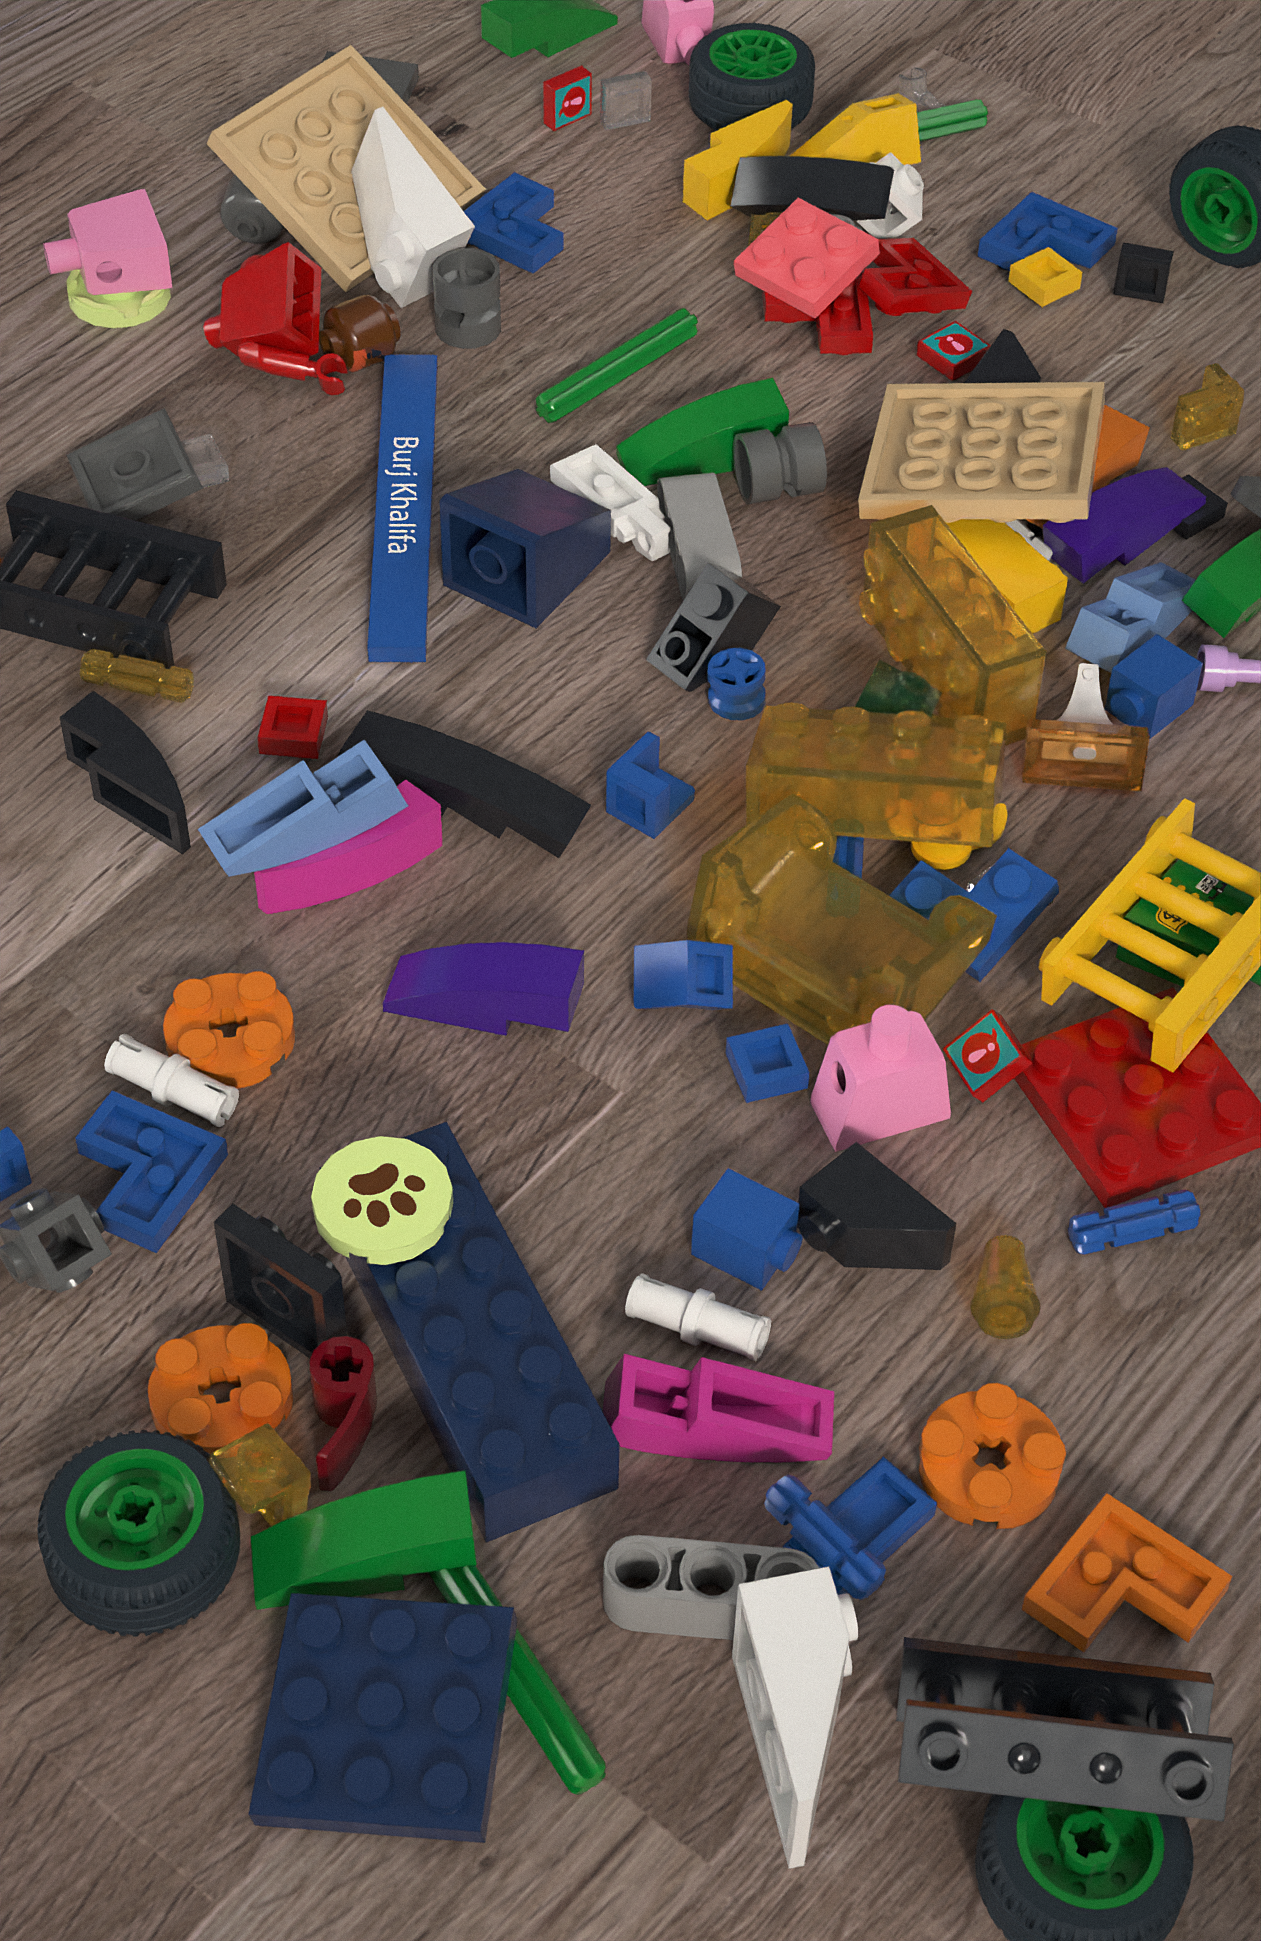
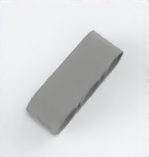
M715 473L659 478L657 483L659 509L665 516L663 520L670 527L668 547L670 548V557L682 600L684 601L707 563L742 577L739 552Z
M647 1535L626 1536L616 1541L610 1547L604 1560L603 1606L604 1611L613 1623L620 1628L630 1631L733 1640L738 1584L819 1569V1566L806 1553L791 1548ZM638 1577L646 1579L652 1585L643 1589H633L621 1582L629 1578ZM706 1584H713L722 1587L727 1592L717 1596L702 1594L696 1588Z

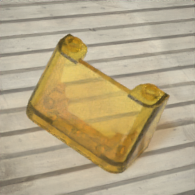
M792 793L702 854L687 924V940L733 945V985L827 1045L830 1038L838 1031L870 1023L874 1011L884 1005H897L908 1012H918L926 1021L986 947L990 940L997 915L971 899L956 895L949 896L935 905L929 920L834 863L833 858L837 842L834 826L829 818L817 807Z

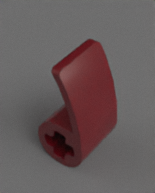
M348 1336L333 1337L322 1342L313 1351L309 1360L315 1411L319 1418L327 1425L338 1428L316 1456L319 1488L321 1491H333L344 1479L363 1448L371 1430L377 1407L373 1354L362 1341Z

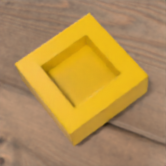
M1047 247L1011 264L1008 282L1043 307L1079 290L1083 272Z

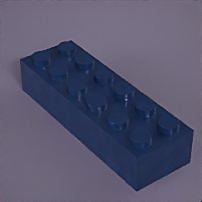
M444 1122L402 1137L430 1149L447 1168L453 1188V1207L451 1218L449 1215V1220L444 1225V1233L437 1243L413 1259L388 1265L367 1263L366 1257L356 1256L350 1252V1258L346 1257L451 1473L466 1471L470 1511L487 1543L619 1489L620 1444L448 1123Z

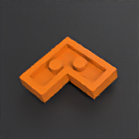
M1106 1493L1026 1593L1021 1610L1082 1652H1085L1125 1600L1189 1643L1228 1591L1233 1576Z

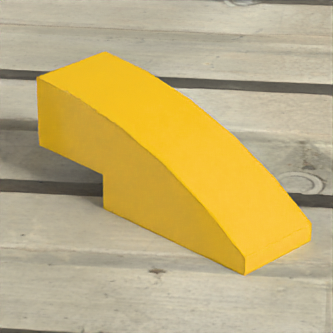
M788 100L782 101L712 132L710 136V149L684 160L683 202L707 221L731 209L732 206L730 205L740 158L785 156L790 147L793 104Z

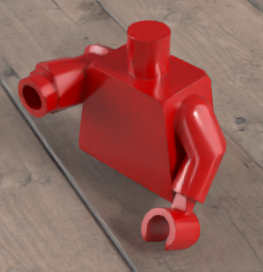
M289 242L280 245L264 256L256 254L248 257L241 264L239 271L228 276L222 284L221 314L208 318L204 322V334L209 344L216 349L227 348L238 356L240 361L247 367L268 374L305 381L306 376L317 378L322 391L329 395H339L345 391L342 380L336 377H327L331 372L348 373L346 364L339 355L329 353L321 356L317 362L309 360V356L319 353L321 267Z

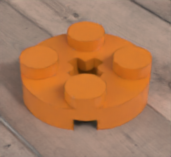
M254 971L248 974L223 973L203 979H188L178 984L173 992L174 1001L167 1009L163 1023L166 1049L169 1057L179 1054L190 1060L191 1068L227 1086L239 1089L260 1083L272 1075L271 1066L277 1063L284 1053L286 1061L292 1052L295 1043L292 1008L286 996L277 989L276 981L270 974L262 971ZM226 1024L241 1025L236 1030V1036L230 1038L223 1037L222 1031L218 1028Z
M241 1323L236 1326L217 1325L198 1329L181 1338L166 1341L159 1347L155 1355L156 1366L149 1378L148 1399L157 1431H160L161 1434L169 1432L174 1436H182L184 1440L189 1439L193 1441L194 1444L201 1446L217 1462L238 1460L261 1450L273 1439L272 1431L281 1423L284 1415L287 1420L292 1409L293 1388L288 1362L281 1350L268 1340L266 1331L259 1325ZM227 1382L237 1386V1388L230 1390V1401L216 1404L213 1395H203L205 1390L211 1388V1385Z
M988 1383L980 1387L978 1391L965 1392L948 1399L930 1415L923 1428L919 1445L920 1480L925 1492L937 1502V1507L954 1520L973 1526L974 1519L983 1522H998L997 1529L1015 1528L1029 1523L1040 1516L1054 1500L1066 1456L1065 1445L1051 1420L1038 1407L1023 1398L1017 1397L1013 1389L1007 1385ZM993 1448L1004 1454L1003 1462L1006 1467L1000 1470L993 1463L980 1467L975 1463L978 1458L979 1449Z

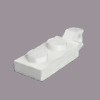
M597 444L550 465V479L556 486L611 510V535L617 537L618 541L625 543L632 540L636 551L651 561L670 553L668 533L671 531L670 527L663 520L665 516L659 509V499Z

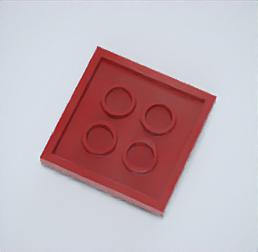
M1172 987L1156 993L1154 996L1161 1000L1166 996L1174 999L1178 993ZM1121 1007L1021 1044L1033 1064L1017 1075L1014 1080L1104 1208L1118 1205L1261 1148V1102L1208 1032L1204 1034L1174 1072L1151 1061L1153 1032L1149 1031V1023Z

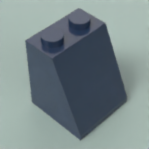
M520 469L446 493L439 500L443 586L536 629L611 552L610 509Z

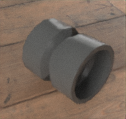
M458 248L445 252L433 264L435 333L441 341L449 346L461 349L486 346L496 340L501 333V303L499 299L500 264L493 255L475 248Z
M813 422L783 426L781 433L777 437L768 429L735 435L733 442L735 476L739 492L747 505L777 500L780 498L783 490L791 497L824 491L827 481L826 456L821 434Z

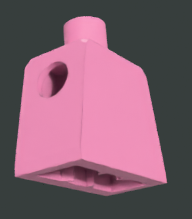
M643 0L642 26L661 60L667 64L686 62L690 65V57L694 47L702 38L712 32L713 0Z
M145 189L72 209L67 215L71 238L43 243L50 275L79 269L87 293L92 295L172 288L167 244Z
M884 1005L874 1011L870 1023L838 1031L830 1038L811 1094L810 1103L835 1152L848 1149L855 1142L861 1145L950 1119L951 1109L946 1062L942 1051L920 1013L908 1012L897 1005Z

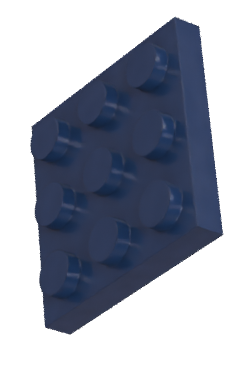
M291 1593L248 1813L254 1825L485 1843L518 1622L514 1608Z

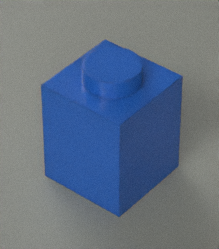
M1156 634L1112 668L1104 710L1115 716L1122 723L1129 725L1148 739H1151L1193 706L1203 663Z
M728 1168L693 1215L691 1255L762 1291L777 1269L786 1272L790 1268L800 1250L803 1236L797 1233L799 1203Z

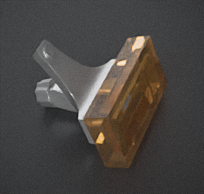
M1079 664L1071 699L1059 719L1056 721L1028 719L1021 770L1022 783L1142 791L1150 738L1148 727L1114 725L1108 719L1102 703L1099 666L1097 664Z

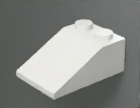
M380 107L373 113L351 173L371 269L375 273L379 286L385 292L390 293L400 308H403L434 292V262L447 251L465 248L475 226L384 107Z
M829 1567L738 1584L732 1659L789 1869L804 1866L839 1708L843 1677L852 1675V1660L848 1644L849 1641L857 1640L858 1638L857 1619L852 1600L848 1593L837 1595Z

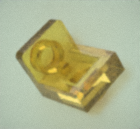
M269 1423L260 1426L210 1455V1466L221 1479L230 1495L246 1513L252 1514L259 1511L269 1525L273 1526L285 1519L307 1511L308 1494L311 1488V1472Z

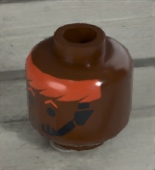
M367 294L334 305L325 312L323 330L319 332V344L324 355L329 353L339 355L344 360L347 371L357 372L384 362V356L394 354L396 342L400 340L401 336L399 321L388 303L380 302L376 297Z

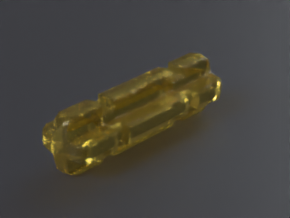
M97 649L89 650L81 658L80 678L87 683L103 686L104 682H109L111 688L152 697L159 693L162 699L179 703L189 699L193 692L194 674L189 669L171 666L169 670L165 669L162 663L120 654L118 658H114L111 652Z

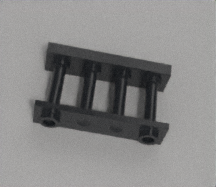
M17 490L6 503L13 544L0 560V629L170 674L174 668L169 622L189 592L218 599L227 585L222 542ZM35 552L62 559L41 590L13 583ZM86 565L114 572L92 604L64 597ZM137 579L165 586L145 618L117 611V608Z
M904 1637L896 1704V1721L904 1722L898 1771L899 1783L1224 1822L1234 1743L1230 1737L1208 1735L1214 1691V1681L1211 1673L909 1637Z

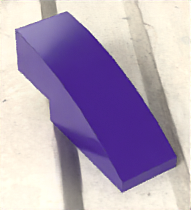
M1168 467L1147 470L1122 478L1094 491L1091 494L1088 519H1074L1065 523L1048 521L1043 524L1044 543L1052 550L1051 559L1084 584L1115 559L1126 566L1179 525L1184 518L1190 516L1206 504V496Z
M495 942L444 946L403 955L399 958L382 1003L383 1012L505 1036L511 1021L569 1032L584 985V950L542 944Z

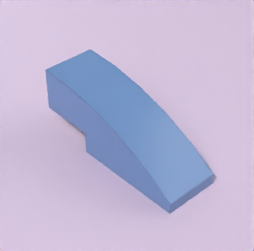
M1162 562L1114 578L1106 599L1081 607L1065 649L1112 673V668L1154 635L1158 634L1165 639L1191 613L1192 609L1182 599L1195 582V579Z
M363 740L314 773L310 771L304 760H302L200 827L198 831L225 873L230 877L297 861L334 847L375 827L408 807V804L367 742Z

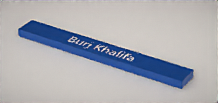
M437 355L384 356L367 646L368 662H426L438 376Z

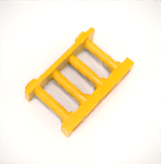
M1185 798L1168 818L1160 816L1153 823L1142 848L1062 939L1055 937L1050 941L1042 953L1038 966L1042 972L1041 1000L1052 1006L1070 984L1075 982L1149 1023V1031L1153 1032L1151 1061L1171 1072L1177 1069L1261 966V872L1192 838L1195 803ZM1180 859L1254 897L1253 904L1244 914L1236 912L1231 916L1161 878ZM1143 898L1220 938L1219 945L1209 956L1201 954L1195 957L1125 920L1124 917ZM1110 940L1185 980L1184 987L1174 999L1166 996L1161 1000L1092 963L1091 960L1106 942Z

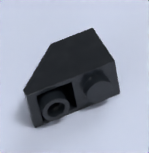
M707 563L646 660L684 690L692 692L708 681V663L718 652L729 648H744L752 651L781 606L744 578Z

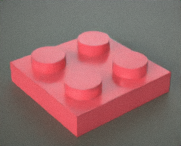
M797 198L733 261L735 276L816 318L880 254L879 240L814 205Z

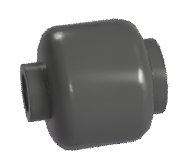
M234 174L228 183L221 203L220 217L224 226L233 236L244 242L262 244L276 239L284 226Z

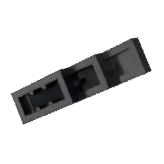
M369 710L363 715L337 755L340 756L365 740L396 786L407 780L441 804V818L447 808H450L500 839L506 827H509L557 858H560L591 807V804L542 776L479 746L419 724Z

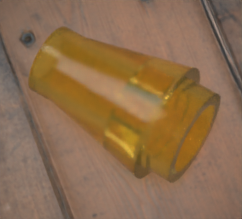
M1002 1235L990 1239L984 1246V1260L971 1300L970 1309L973 1317L978 1321L980 1329L987 1335L998 1339L1018 1338L1032 1328L1041 1307L1026 1262L1024 1244L1015 1237Z

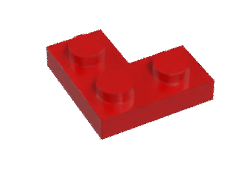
M915 238L878 239L880 254L873 262L880 268H865L859 284V288L875 302L878 310L887 315L902 316L904 313L913 312L938 314L943 310L966 309L972 290Z
M861 272L816 318L762 290L765 322L795 323L798 321H816L820 354L850 355L853 353H872L873 330L868 295L859 288L864 272Z

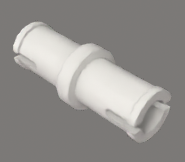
M127 1034L120 1035L119 1042L115 1040L107 1053L104 1066L108 1073L116 1074L152 1092V1099L165 1107L171 1106L174 1103L210 1121L217 1127H222L225 1124V1119L229 1120L236 1108L239 1098V1090L237 1088L227 1086L191 1068L190 1060L179 1054L168 1057L134 1040Z
M641 1273L640 1277L637 1276L626 1300L625 1313L627 1316L637 1317L679 1332L683 1342L695 1346L704 1341L747 1356L750 1360L757 1361L768 1341L771 1328V1319L769 1317H761L715 1301V1294L702 1288L692 1293L652 1279L648 1275Z

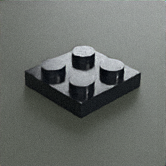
M235 1204L228 1207L214 1221L225 1296L228 1303L308 1358H311L313 1351L322 1342L333 1337L348 1336L342 1278L338 1269L329 1259L317 1252L306 1253L288 1241L281 1229L271 1220L263 1216L254 1218Z

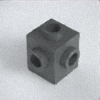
M47 1188L36 1190L12 1204L9 1210L13 1217L0 1224V1236L5 1245L0 1247V1258L10 1275L19 1284L26 1281L28 1286L49 1291L55 1290L57 1293L64 1292L89 1278L93 1274L91 1267L112 1255L101 1235L104 1232L101 1219L93 1206L85 1198H80L79 1194L55 1191L49 1194ZM48 1229L51 1240L45 1249L38 1235Z

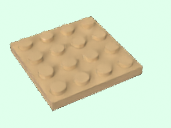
M349 45L212 131L207 145L345 292L374 274L370 266L351 171L376 109L384 107L463 211L478 201L486 190L352 45Z
M1105 383L887 384L858 498L860 519H878L887 523L899 522L903 519H934L943 523L955 522L960 519H991L999 523L1012 522L1017 519H1048L1056 523H1065L1074 519H1088L1105 404Z

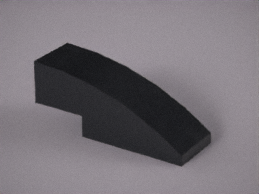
M800 156L742 157L739 159L730 206L754 220L776 219L797 198H800L831 215H843L852 221L885 219L894 169L886 165L831 158Z
M95 691L89 693L60 716L67 759L89 772L94 800L182 855L190 849L185 805L177 782L162 754L144 731L118 707Z

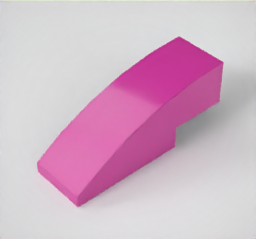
M404 780L397 788L408 804V807L375 827L334 847L297 861L254 872L259 909L266 914H273L339 899L376 885L415 865L443 846L441 804L407 780Z
M624 1354L605 1381L602 1412L620 1447L689 1459L728 1462L785 1463L827 1460L832 1454L834 1391L704 1357H701L692 1371Z

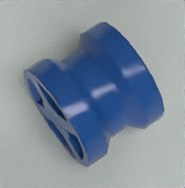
M729 648L718 652L711 658L708 663V682L711 685L708 690V704L720 717L729 720H746L762 712L765 706V688L763 686L765 681V662L761 656L748 649Z

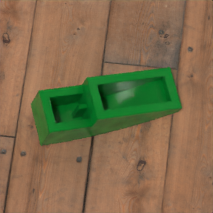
M492 0L481 4L482 39L511 58L533 48L544 56L550 57L618 24V16L594 0Z
M774 378L738 385L702 397L646 425L616 446V455L620 465L643 486L655 485L658 483V479L663 477L734 471L733 442L735 435L768 429L777 437L781 433L783 426H788L789 409Z
M1261 529L1239 542L1199 574L1182 599L1190 609L1223 638L1244 620L1248 622L1261 610Z
M466 1471L416 1478L360 1492L325 1503L285 1519L251 1536L256 1609L288 1606L291 1593L355 1597L405 1590L404 1575L439 1571L445 1568L454 1569L476 1566Z

